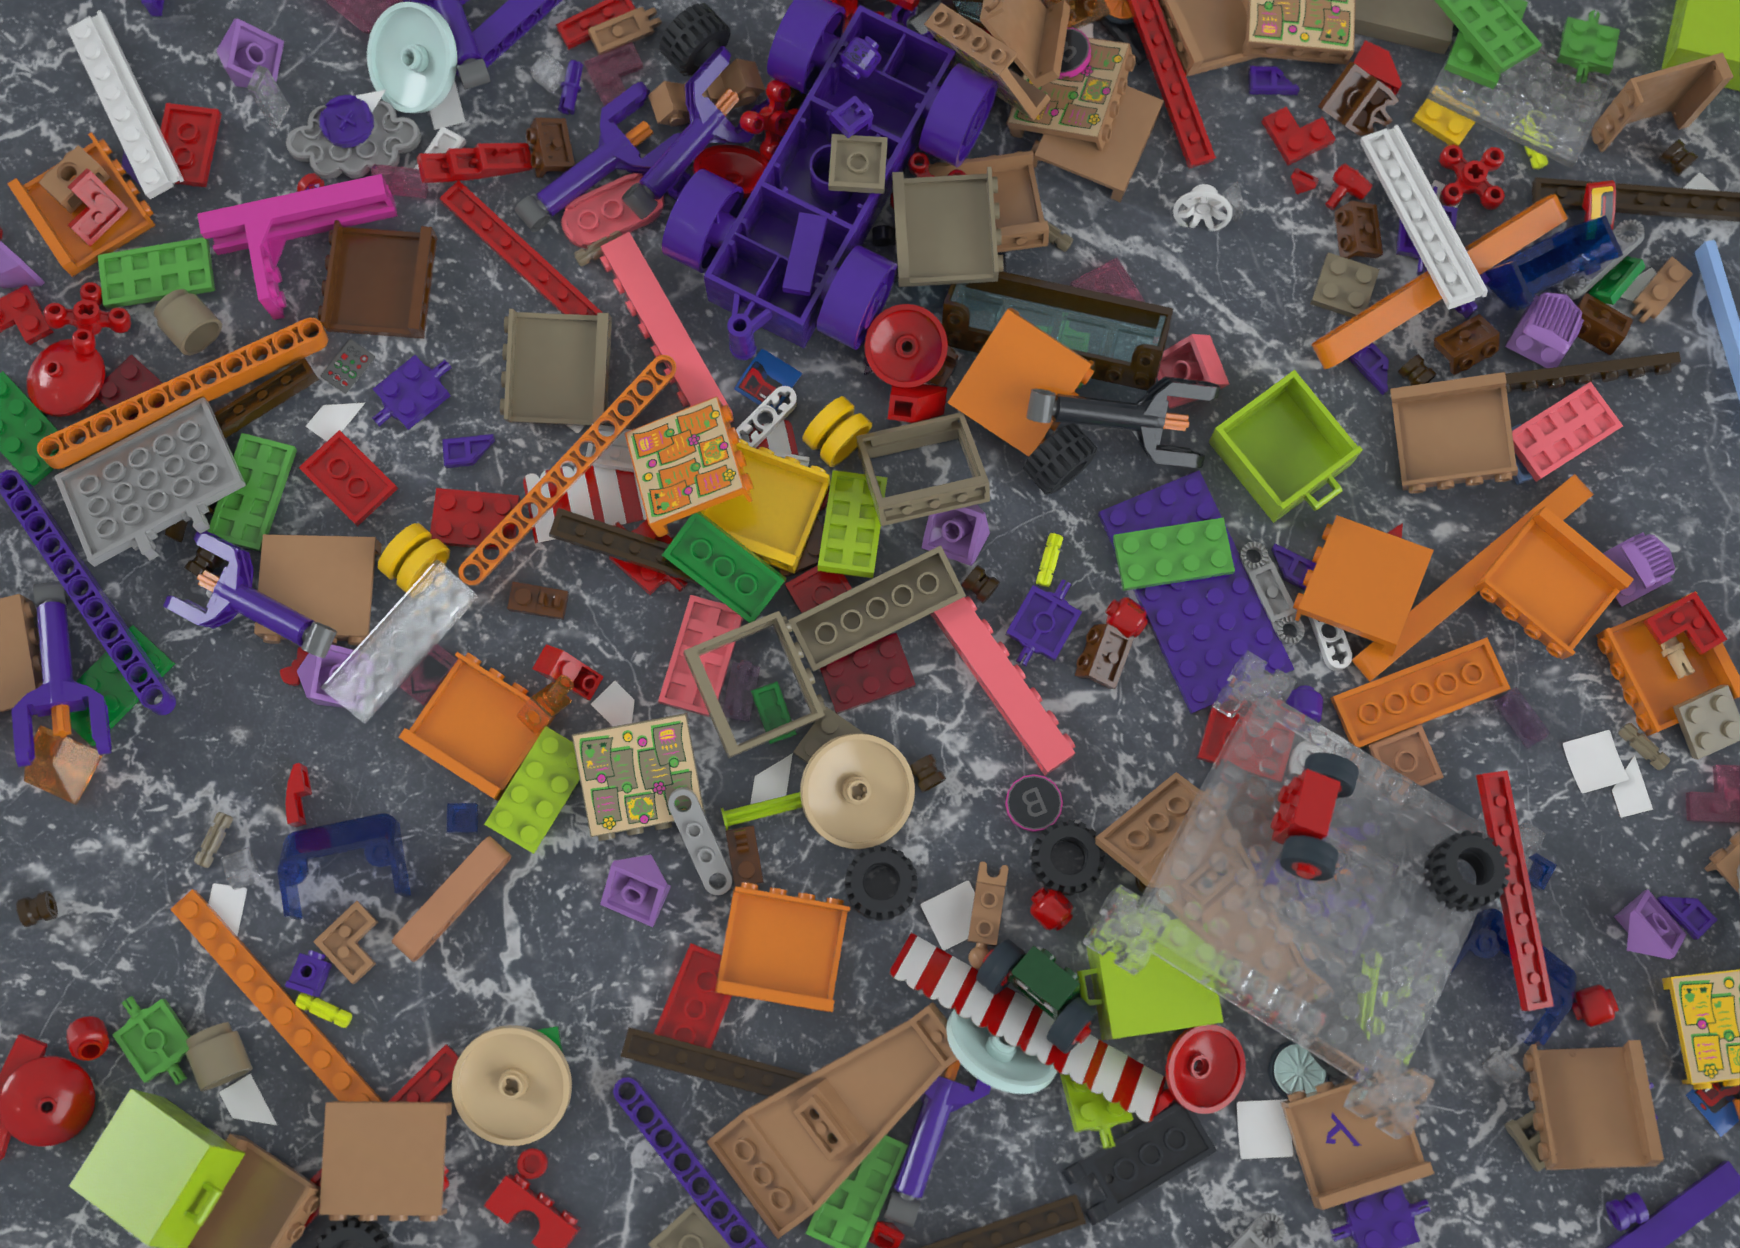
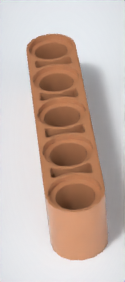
M491 836L484 839L392 939V943L412 962L418 960L504 868L512 855Z

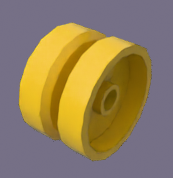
M844 396L828 404L813 419L802 436V441L812 450L821 449L820 458L829 467L840 464L857 448L856 436L867 434L872 428V422L862 413L854 414V405Z
M414 523L397 534L385 548L378 561V569L390 580L397 579L396 584L409 596L421 592L431 584L440 574L450 557V549L439 539L431 540V533L419 523Z

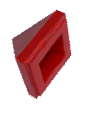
M1295 168L1291 175L1296 194L1315 189L1319 178L1299 168Z
M878 1221L868 1241L880 1248H898L905 1235L893 1222Z

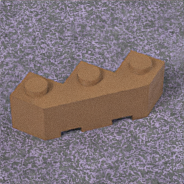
M736 58L702 94L703 97H708L715 104L725 91L730 88L739 95L738 98L740 99L732 109L754 102L757 96L765 90L756 63ZM664 81L648 95L658 123L676 127L690 122V114L685 99V84Z

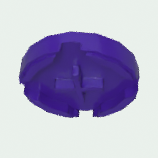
M340 95L329 100L325 105L326 108L320 113L319 127L325 138L338 147L349 148L363 143L371 135L374 128V115L368 104L353 95Z

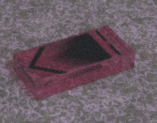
M436 643L400 688L424 706L458 660Z

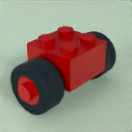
M1312 753L1305 760L1303 772L1298 777L1295 776L1287 786L1284 785L1281 788L1278 796V802L1281 803L1279 812H1276L1271 822V829L1274 830L1271 840L1284 845L1280 857V865L1288 873L1312 881H1327L1334 876L1339 857L1338 851L1334 846L1323 841V839L1328 835L1336 799L1349 797L1355 791L1359 769L1351 760L1332 753Z

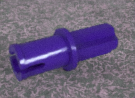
M571 60L568 63L565 81L560 85L562 93L557 110L568 115L569 111L571 115L574 114L577 95L581 92L579 84L583 64L576 60Z

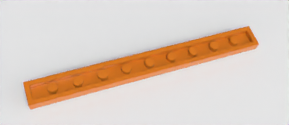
M192 889L170 909L339 1101H383L301 1008L296 1007V1002L197 890Z

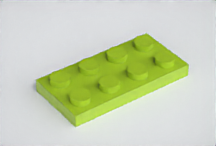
M832 471L817 571L867 578L874 577L881 525L865 474ZM876 476L882 497L885 498L887 477Z
M545 726L484 825L534 854L580 780L573 742Z

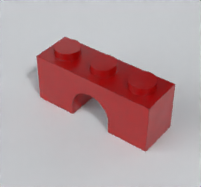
M517 1173L515 1176L512 1174L506 1175L484 1204V1207L506 1224L513 1222L520 1211H532L539 1219L540 1229L531 1243L538 1248H567L581 1229L576 1224L578 1219L567 1210H563L561 1213L553 1207L554 1200L540 1191L539 1194H536L529 1188L531 1183Z

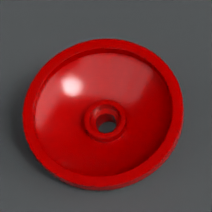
M717 145L703 150L695 158L693 174L700 169L708 170L742 187L744 191L743 199H748L769 160L761 156L757 151L747 147Z
M913 304L895 305L881 312L871 323L865 338V354L873 372L884 382L902 388L920 386L935 377L942 368L948 351L947 336L941 322L927 309ZM905 342L912 343L913 347L910 352L903 351L902 346Z
M72 339L60 340L51 344L35 358L29 369L27 392L31 402L45 414L55 417L70 416L82 411L95 400L102 389L105 379L104 360L96 348L90 354H79L73 348Z
M1215 1024L1190 1027L1185 1030L1173 1043L1166 1062V1080L1172 1096L1184 1108L1200 1114L1214 1113L1229 1105L1239 1093L1246 1071L1245 1055L1240 1042L1229 1030ZM1197 1060V1066L1194 1069V1063Z
M59 1056L38 1057L22 1064L8 1077L0 1094V1116L4 1126L16 1139L33 1146H53L73 1138L86 1126L95 1106V1089L88 1073L76 1062ZM49 1101L53 1103V1108L47 1111L43 1110L41 1105Z

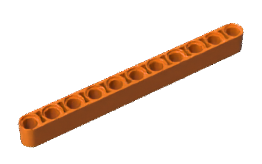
M1552 194L1539 200L1466 246L1465 249L1480 275L1562 224L1568 217L1557 195ZM1426 271L1313 342L1311 346L1323 368H1331L1438 302L1442 297L1429 272Z
M303 319L48 435L38 443L37 452L50 467L54 469L65 468L114 445L202 397H205L209 402L322 350L328 344L327 333L318 319ZM318 332L315 337H308L310 333ZM293 343L290 348L282 349L284 345ZM261 355H268L264 360L257 361ZM242 366L238 372H232L235 367ZM216 378L212 384H206L209 379ZM190 390L186 396H180L183 391ZM165 401L161 407L155 408L158 402ZM138 413L135 419L129 420L132 414ZM112 425L110 430L102 432L106 426ZM86 437L81 444H76L78 439ZM59 449L56 455L50 456L52 451Z
M668 355L657 356L459 567L458 573L462 582L471 586L482 583L667 386L676 373V363L672 357ZM667 363L671 367L670 374L666 376L658 374L655 368L657 364ZM640 383L650 384L653 390L652 393L648 396L640 395L636 388ZM626 402L632 405L634 411L630 416H622L618 412L617 408L621 403ZM603 423H610L613 425L615 432L611 436H603L598 430L599 426ZM582 444H593L596 449L594 455L584 457L579 451ZM572 463L577 469L576 474L569 478L563 476L560 472L562 465ZM551 483L557 487V494L554 497L546 498L542 495L541 489L545 484ZM526 504L537 506L538 514L534 518L529 519L523 516L522 509ZM508 524H514L519 529V534L514 539H507L503 535V529ZM491 544L498 546L500 551L498 557L494 560H488L484 556L485 547ZM470 565H476L480 569L479 577L473 581L467 580L464 575L465 569Z
M1574 474L1410 611L1393 656L1382 653L1384 645L1374 641L1354 657L1352 663L1369 682L1372 681L1479 591L1474 586L1536 511L1546 506L1560 519L1564 520L1594 494Z

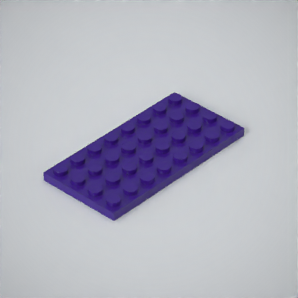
M1200 470L1098 513L1114 550L1113 536L1115 534L1222 518ZM1227 527L1226 531L1235 569L1233 574L1133 589L1140 606L1147 612L1146 619H1148V624L1190 714L1294 670L1282 642L1277 637L1241 563L1240 554Z

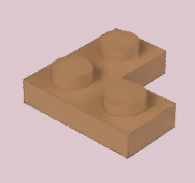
M356 901L313 942L352 984H355L376 964L357 942L378 921L360 901Z

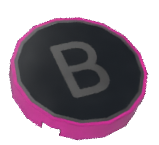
M1067 28L1060 77L1057 79H1062V77L1066 76L1071 78L1085 70L1090 62L1091 46L1089 39L1078 29Z
M1035 774L1023 776L1015 781L1008 790L1005 801L1007 815L1013 824L1030 832L1043 831L1049 825H1053L1060 816L1063 805L1061 792L1056 784L1045 776Z

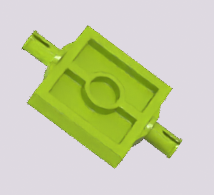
M1070 1073L1067 1075L1060 1074L1074 1132L1086 1130L1099 1131L1102 1148L1114 1147L1111 1128L1118 1124L1131 1122L1133 1120L1132 1113L1122 1109L1119 1102L1111 1103L1106 1100L1103 1092L1097 1094L1090 1091L1086 1083H1076L1071 1079Z

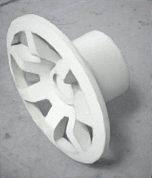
M1202 184L1194 187L1190 193L1181 196L1176 201L1173 208V216L1179 225L1188 227L1181 218H1188L1193 215L1189 228H1195L1200 219H1204L1209 231H1217L1230 222L1232 207L1226 198L1218 194L1216 188L1211 185ZM1182 203L1188 208L1178 212ZM1225 206L1227 214L1220 212L1218 209ZM1212 216L1217 220H1223L1222 223L1214 226Z

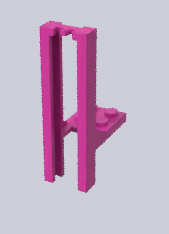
M382 174L198 213L197 216L201 235L204 239H214L213 250L217 255L249 249L258 300L271 317L276 320L285 318L283 308L287 307L284 293L279 290L278 283L282 282V277L277 266L287 240L330 231L334 228L335 220H339L343 227H350L396 217L397 211L394 196L389 190V186L386 184Z

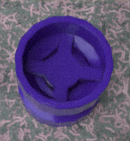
M1636 1192L1626 1194L1624 1199L1620 1201L1613 1199L1606 1202L1607 1214L1618 1231L1629 1228L1631 1223L1641 1224L1649 1220L1647 1207L1643 1199Z

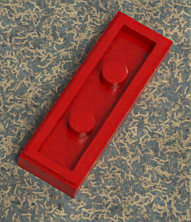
M605 0L555 25L566 47L570 50L591 39L588 33L589 28L636 8L631 0Z

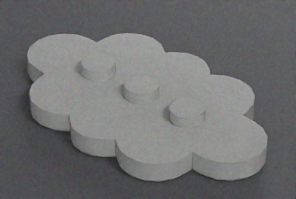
M379 100L372 112L374 115V128L371 135L363 143L355 147H338L325 138L319 127L320 113L326 108L323 105L311 112L308 118V126L297 127L289 133L286 139V146L294 159L301 162H310L313 171L321 178L332 179L344 173L350 178L357 179L366 175L370 170L376 174H386L393 171L399 164L400 154L411 152L418 147L421 142V132L413 120L405 117L397 118L395 109L391 104Z

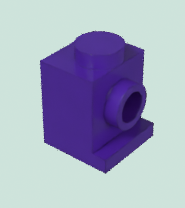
M309 950L308 954L299 953L285 987L311 996L320 997L333 963L324 961L326 955L313 950ZM307 966H310L312 969L309 977L304 976Z

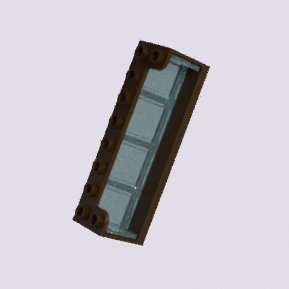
M999 272L998 281L951 284L944 301L942 326L946 332L949 347L979 353L1006 310L1011 307L1019 312L1021 317L1086 360H1092L1094 363L1091 369L1094 370L1091 379L1148 391L1156 383L1174 308L1008 272Z

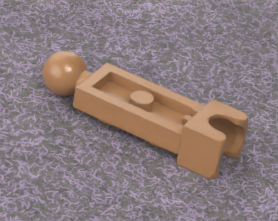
M979 862L967 940L968 942L976 943V947L968 955V961L973 968L978 970L982 966L985 956L989 953L987 946H997L1008 875L1007 865H1003L1000 868L997 877H990L987 874L986 862Z

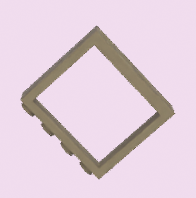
M962 412L856 436L858 456L881 526L990 502L989 480L966 418ZM959 439L973 478L885 498L882 497L870 458Z
M780 611L684 650L683 655L728 759L820 720L825 716L823 711L827 709L824 705V700L821 694H815L812 687L815 684L813 674L809 668H804L801 658L804 657L802 649L798 642L793 643L789 634L793 631L791 624L786 616L782 617ZM773 626L811 713L737 745L699 656Z

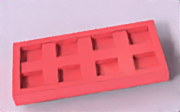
M1589 382L1512 431L1514 451L1537 482L1623 427V425L1594 385Z
M690 595L658 699L660 704L710 717L683 653L686 649L741 627L743 618L726 604ZM736 641L699 656L718 701Z

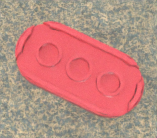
M641 173L625 175L570 202L566 206L561 220L564 234L574 245L587 249L588 245L604 237L609 238V234L615 231H620L623 235L627 232H632L652 223L659 217L664 207V195L659 200H656L658 205L654 211L641 220L622 201V197L631 186L639 183L644 175Z

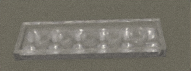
M436 560L321 688L365 724L479 596L442 562Z

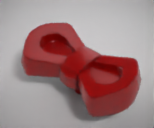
M301 647L297 649V660L295 659L292 662V666L280 670L281 678L287 685L296 686L301 682L297 670L309 654L301 649Z

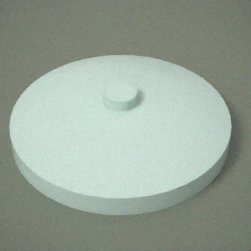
M416 2L397 3L386 9L373 26L367 48V64L375 90H386L381 97L383 101L391 104L394 109L401 112L423 113L437 107L446 98L453 85L457 69V49L454 36L440 13L428 5Z
M955 1008L952 1011L946 1027L949 1045L959 1062L976 1078L996 1089L1015 1094L1038 1092L1048 1086L1057 1073L1053 1064L1045 1065L1041 1063L1037 1058V1054L1034 1056L1025 1054L1021 1050L1020 1045L1012 1046L1008 1044L1004 1039V1035L996 1037L988 1031L987 1027L976 1026L972 1022L971 1017L963 1018L959 1016Z

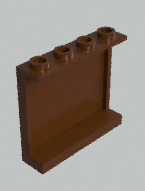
M335 220L334 228L329 232L331 250L330 255L327 254L325 259L327 278L322 282L324 300L323 305H320L318 309V320L327 332L424 339L437 236L433 228L421 226L420 232L343 227L339 220Z

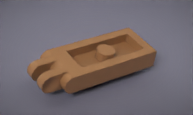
M640 7L589 28L588 33L598 55H604L655 32L653 28L662 24L659 17L649 21V18L657 15L656 9L651 8L645 11L643 7Z
M1674 257L1669 258L1632 301L1636 306L1630 314L1635 317L1642 310L1644 313L1639 318L1642 324L1649 317L1655 319L1693 273Z

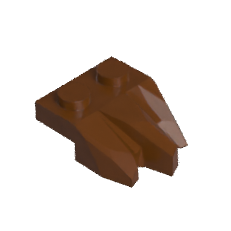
M1350 61L1318 107L1358 136H1366L1374 132L1372 126L1374 122L1386 126L1393 121L1386 112V106L1395 105L1399 100L1390 88Z

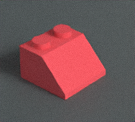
M1191 334L1164 351L1157 376L1158 381L1166 376L1211 382L1220 385V389L1229 385L1210 335ZM1167 396L1169 408H1175L1199 400Z

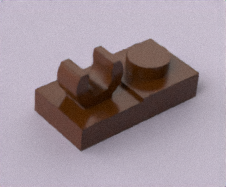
M513 582L507 609L512 612L564 620L569 592Z
M754 825L726 830L735 886L741 887L742 882L751 884L764 883Z

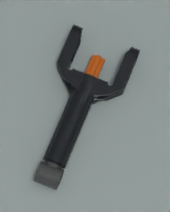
M1165 376L1151 386L1144 397L1137 403L1064 394L1056 395V393L1048 390L1032 389L1026 418L1040 423H1050L1052 419L1055 422L1131 430L1146 455L1155 463L1202 468L1205 455L1187 447L1160 444L1163 429L1186 431V427H1189L1188 415L1167 412L1169 403L1167 396L1210 401L1218 398L1220 385L1206 381Z

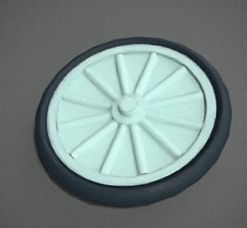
M1301 1039L1286 1041L1271 1056L1269 1063L1271 1083L1275 1090L1286 1099H1288L1287 1095L1290 1093L1305 1090V1093L1308 1094L1316 1091V1085L1329 1082L1330 1075L1315 1061Z

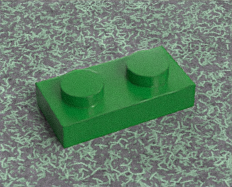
M1626 256L1601 278L1588 294L1603 303L1614 305L1646 267L1643 259Z

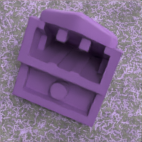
M1545 292L1540 296L1534 295L1522 314L1518 325L1506 342L1505 347L1546 368L1558 367L1579 334L1584 322L1582 312L1567 294Z
M1642 532L1603 553L1634 579L1628 588L1621 590L1615 597L1621 607L1673 580L1671 576L1675 573V566L1671 550L1653 534L1645 535Z

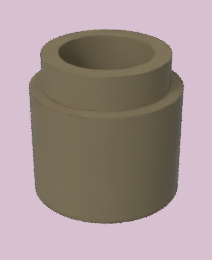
M185 289L170 292L159 301L154 309V316L157 319L158 327L184 355H194L203 351L216 340L222 330V323L196 294L189 293Z
M229 1022L207 1028L186 1040L189 1048L186 1056L200 1091H207L226 1084L253 1069L238 1031H232Z

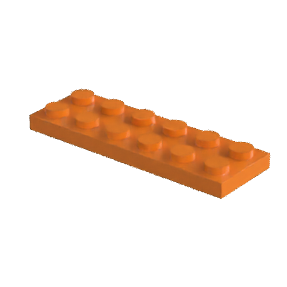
M1484 638L1335 695L1330 699L1352 749L1356 750L1496 696L1511 688L1488 638Z

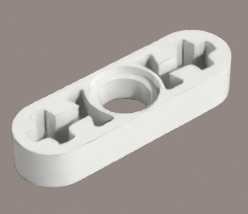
M781 386L775 389L736 429L739 439H741L740 435L742 433L748 435L753 430L750 424L754 423L756 429L762 433L759 435L755 430L751 435L752 442L748 443V446L756 448L795 409L797 405L795 391L788 386ZM790 395V404L782 403L778 407V411L781 414L777 415L774 408L780 403L779 396L786 397ZM763 412H768L772 414L773 421L770 425L763 426L758 423V416Z
M1309 617L1326 666L1334 671L1345 669L1352 661V652L1344 630L1334 627L1336 629L1335 637L1326 638L1321 632L1322 625L1326 623L1318 622V620ZM1337 640L1340 641V644L1335 646L1336 651L1345 657L1341 664L1338 660L1333 661L1332 656L1335 654L1334 647L1327 648V645L1333 644Z

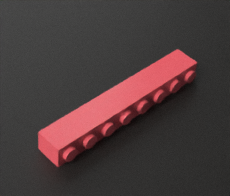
M630 232L602 245L603 256L600 257V260L607 273L613 272L615 279L612 281L618 293L626 295L628 301L625 304L631 316L637 315L641 323L638 324V328L644 339H651L654 346L650 348L654 357L668 355L676 363L675 376L669 383L677 385L679 392L676 394L682 406L691 407L716 396L723 406L728 405ZM664 363L666 369H664L663 371L666 376L670 374L671 367L667 363Z
M969 596L963 597L931 613L932 618L1044 776L1071 759L1075 754L1073 750L1075 748L1074 742L1068 734L1062 735L1057 728L1059 722L1050 710L1045 711L1040 704L1042 698L1034 687L1029 688L1025 683L1024 679L1026 676L1017 664L1013 666L1007 658L1010 654L1001 641L997 643L992 637L993 630L990 624L985 619L980 620L975 613L977 607Z

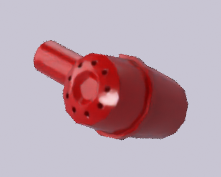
M1346 163L1342 164L1335 171L1332 179L1338 187L1325 205L1329 209L1334 210L1347 192L1362 200L1373 185L1358 172L1359 170H1355Z

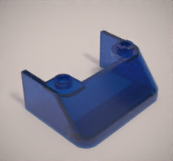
M1606 215L1568 227L1504 259L1485 271L1490 279L1487 286L1509 309L1515 307L1516 311L1530 306L1536 294L1575 274L1584 272L1586 276L1602 269L1601 263L1623 256V253Z
M381 813L290 833L283 842L278 865V879L284 917L294 920L303 919L298 885L308 876V859L364 848L366 860L375 867L391 866L395 894L410 897L400 825L397 819L389 814Z
M1492 908L1480 911L1435 971L1438 974L1453 972L1469 950L1479 958H1491L1501 951L1511 959L1503 913ZM1543 945L1542 948L1554 1006L1543 1008L1546 1013L1524 1041L1528 1046L1532 1044H1537V1046L1545 1045L1570 1011L1577 985V976L1574 970Z

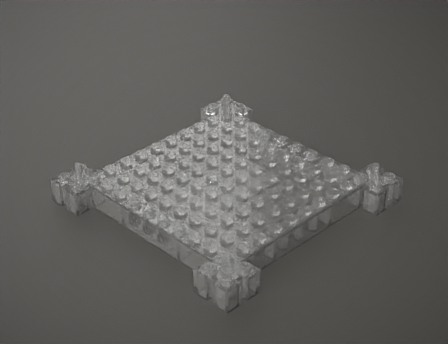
M1247 651L1235 664L1227 679L1229 682L1222 688L1212 706L1231 719L1237 713L1240 716L1143 896L1140 899V896L1119 884L1109 893L1099 911V914L1102 916L1092 924L1082 943L1102 956L1108 951L1114 952L1117 956L1113 963L1133 975L1145 968L1153 953L1359 1082L1353 1085L1343 1107L1364 1120L1376 1116L1378 1121L1375 1127L1394 1139H1399L1412 1134L1421 1114L1414 1106L1427 1101L1435 1083V1080L1416 1068L1407 1071L1406 1069L1480 909L1478 908L1470 912L1468 910L1458 912L1456 907L1452 909L1445 907L1446 902L1444 900L1439 903L1435 899L1437 896L1435 891L1430 892L1428 886L1431 884L1430 881H1425L1424 874L1428 870L1424 868V864L1429 860L1427 857L1429 852L1436 845L1455 833L1470 830L1472 834L1476 831L1483 833L1484 839L1488 837L1484 814L1482 811L1478 819L1475 820L1286 704L1285 701L1291 694L1297 680L1279 669L1271 674L1265 670L1268 662ZM1317 752L1343 756L1354 762L1359 769L1353 794L1349 797L1336 799L1328 835L1323 839V841L1337 849L1339 856L1334 876L1327 881L1307 880L1285 871L1280 865V857L1284 845L1271 840L1274 831L1271 829V822L1276 812H1279L1281 803L1278 802V796L1281 788L1291 783L1295 776L1298 777L1303 772L1308 755ZM1525 821L1519 825V831L1529 873L1534 861L1528 857L1538 852L1546 833ZM1458 858L1457 867L1459 873L1467 882L1475 885L1476 875L1473 868L1465 860Z

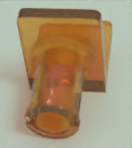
M560 675L555 683L551 682L533 695L517 714V717L537 735L552 717L572 702L567 694L574 687L573 681L565 675ZM529 710H533L539 715L540 722L538 724L533 723L529 719Z

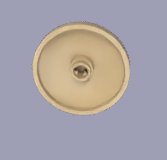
M863 733L845 734L821 746L806 765L800 787L803 811L814 830L833 844L850 849H864L877 846L894 836L909 817L915 796L913 774L902 753L884 739Z
M518 1025L496 1027L475 1038L460 1055L452 1078L454 1103L465 1124L483 1139L505 1146L529 1144L548 1134L566 1112L572 1091L569 1065L558 1046L541 1032Z

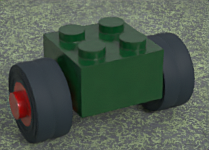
M1011 940L1003 941L985 956L976 976L977 981L995 995L1013 981V986L1055 1020L1046 1037L1053 1045L1066 1054L1078 1043L1082 1044L1092 1031L1090 1028L1095 1022L1098 1012L1080 998V983L1078 982L1079 977L1068 967L1062 969L1055 963L1056 958L1044 948L1040 951L1033 946L1026 954L1025 951Z

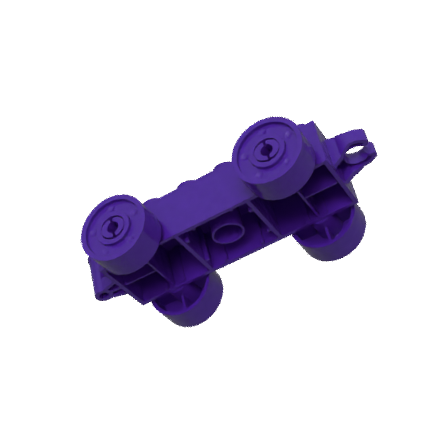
M794 0L786 11L774 37L767 62V74L769 77L782 81L808 95L745 205L742 208L744 198L742 187L705 169L698 170L690 178L675 202L665 227L662 239V252L664 255L700 273H705L704 281L708 301L732 312L727 328L730 352L736 359L748 360L754 356L757 347L755 346L753 333L760 327L802 348H805L817 327L818 332L857 350L864 343L871 323L882 312L893 287L898 265L895 262L862 247L893 191L892 172L904 171L909 158L916 150L918 144L920 150L958 168L976 143L992 108L998 88L997 81L961 63L955 66L956 51L938 43L929 31L925 34H919L907 28L908 20L917 15L919 4L913 11L897 5L891 14V19L859 5L843 33L846 20V10L844 7L829 0ZM868 36L879 45L877 51L881 55V61L868 78L860 77L857 80L841 67L843 62L840 57L854 37L864 40ZM854 96L861 102L868 104L874 114L871 129L865 131L862 128L854 135L888 137L884 194L828 190L832 134L844 135L829 120L830 113ZM799 212L827 216V225L811 296L783 292L782 289Z

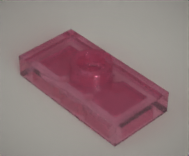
M373 164L371 168L372 176L382 174L392 195L427 198L428 183H422L419 169Z

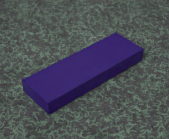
M799 212L782 286L783 292L811 296L826 230L827 216Z

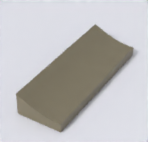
M1355 0V34L1439 54H1445L1452 42L1453 22L1434 0Z
M940 545L788 620V622H790L792 630L812 670L815 671L966 595Z

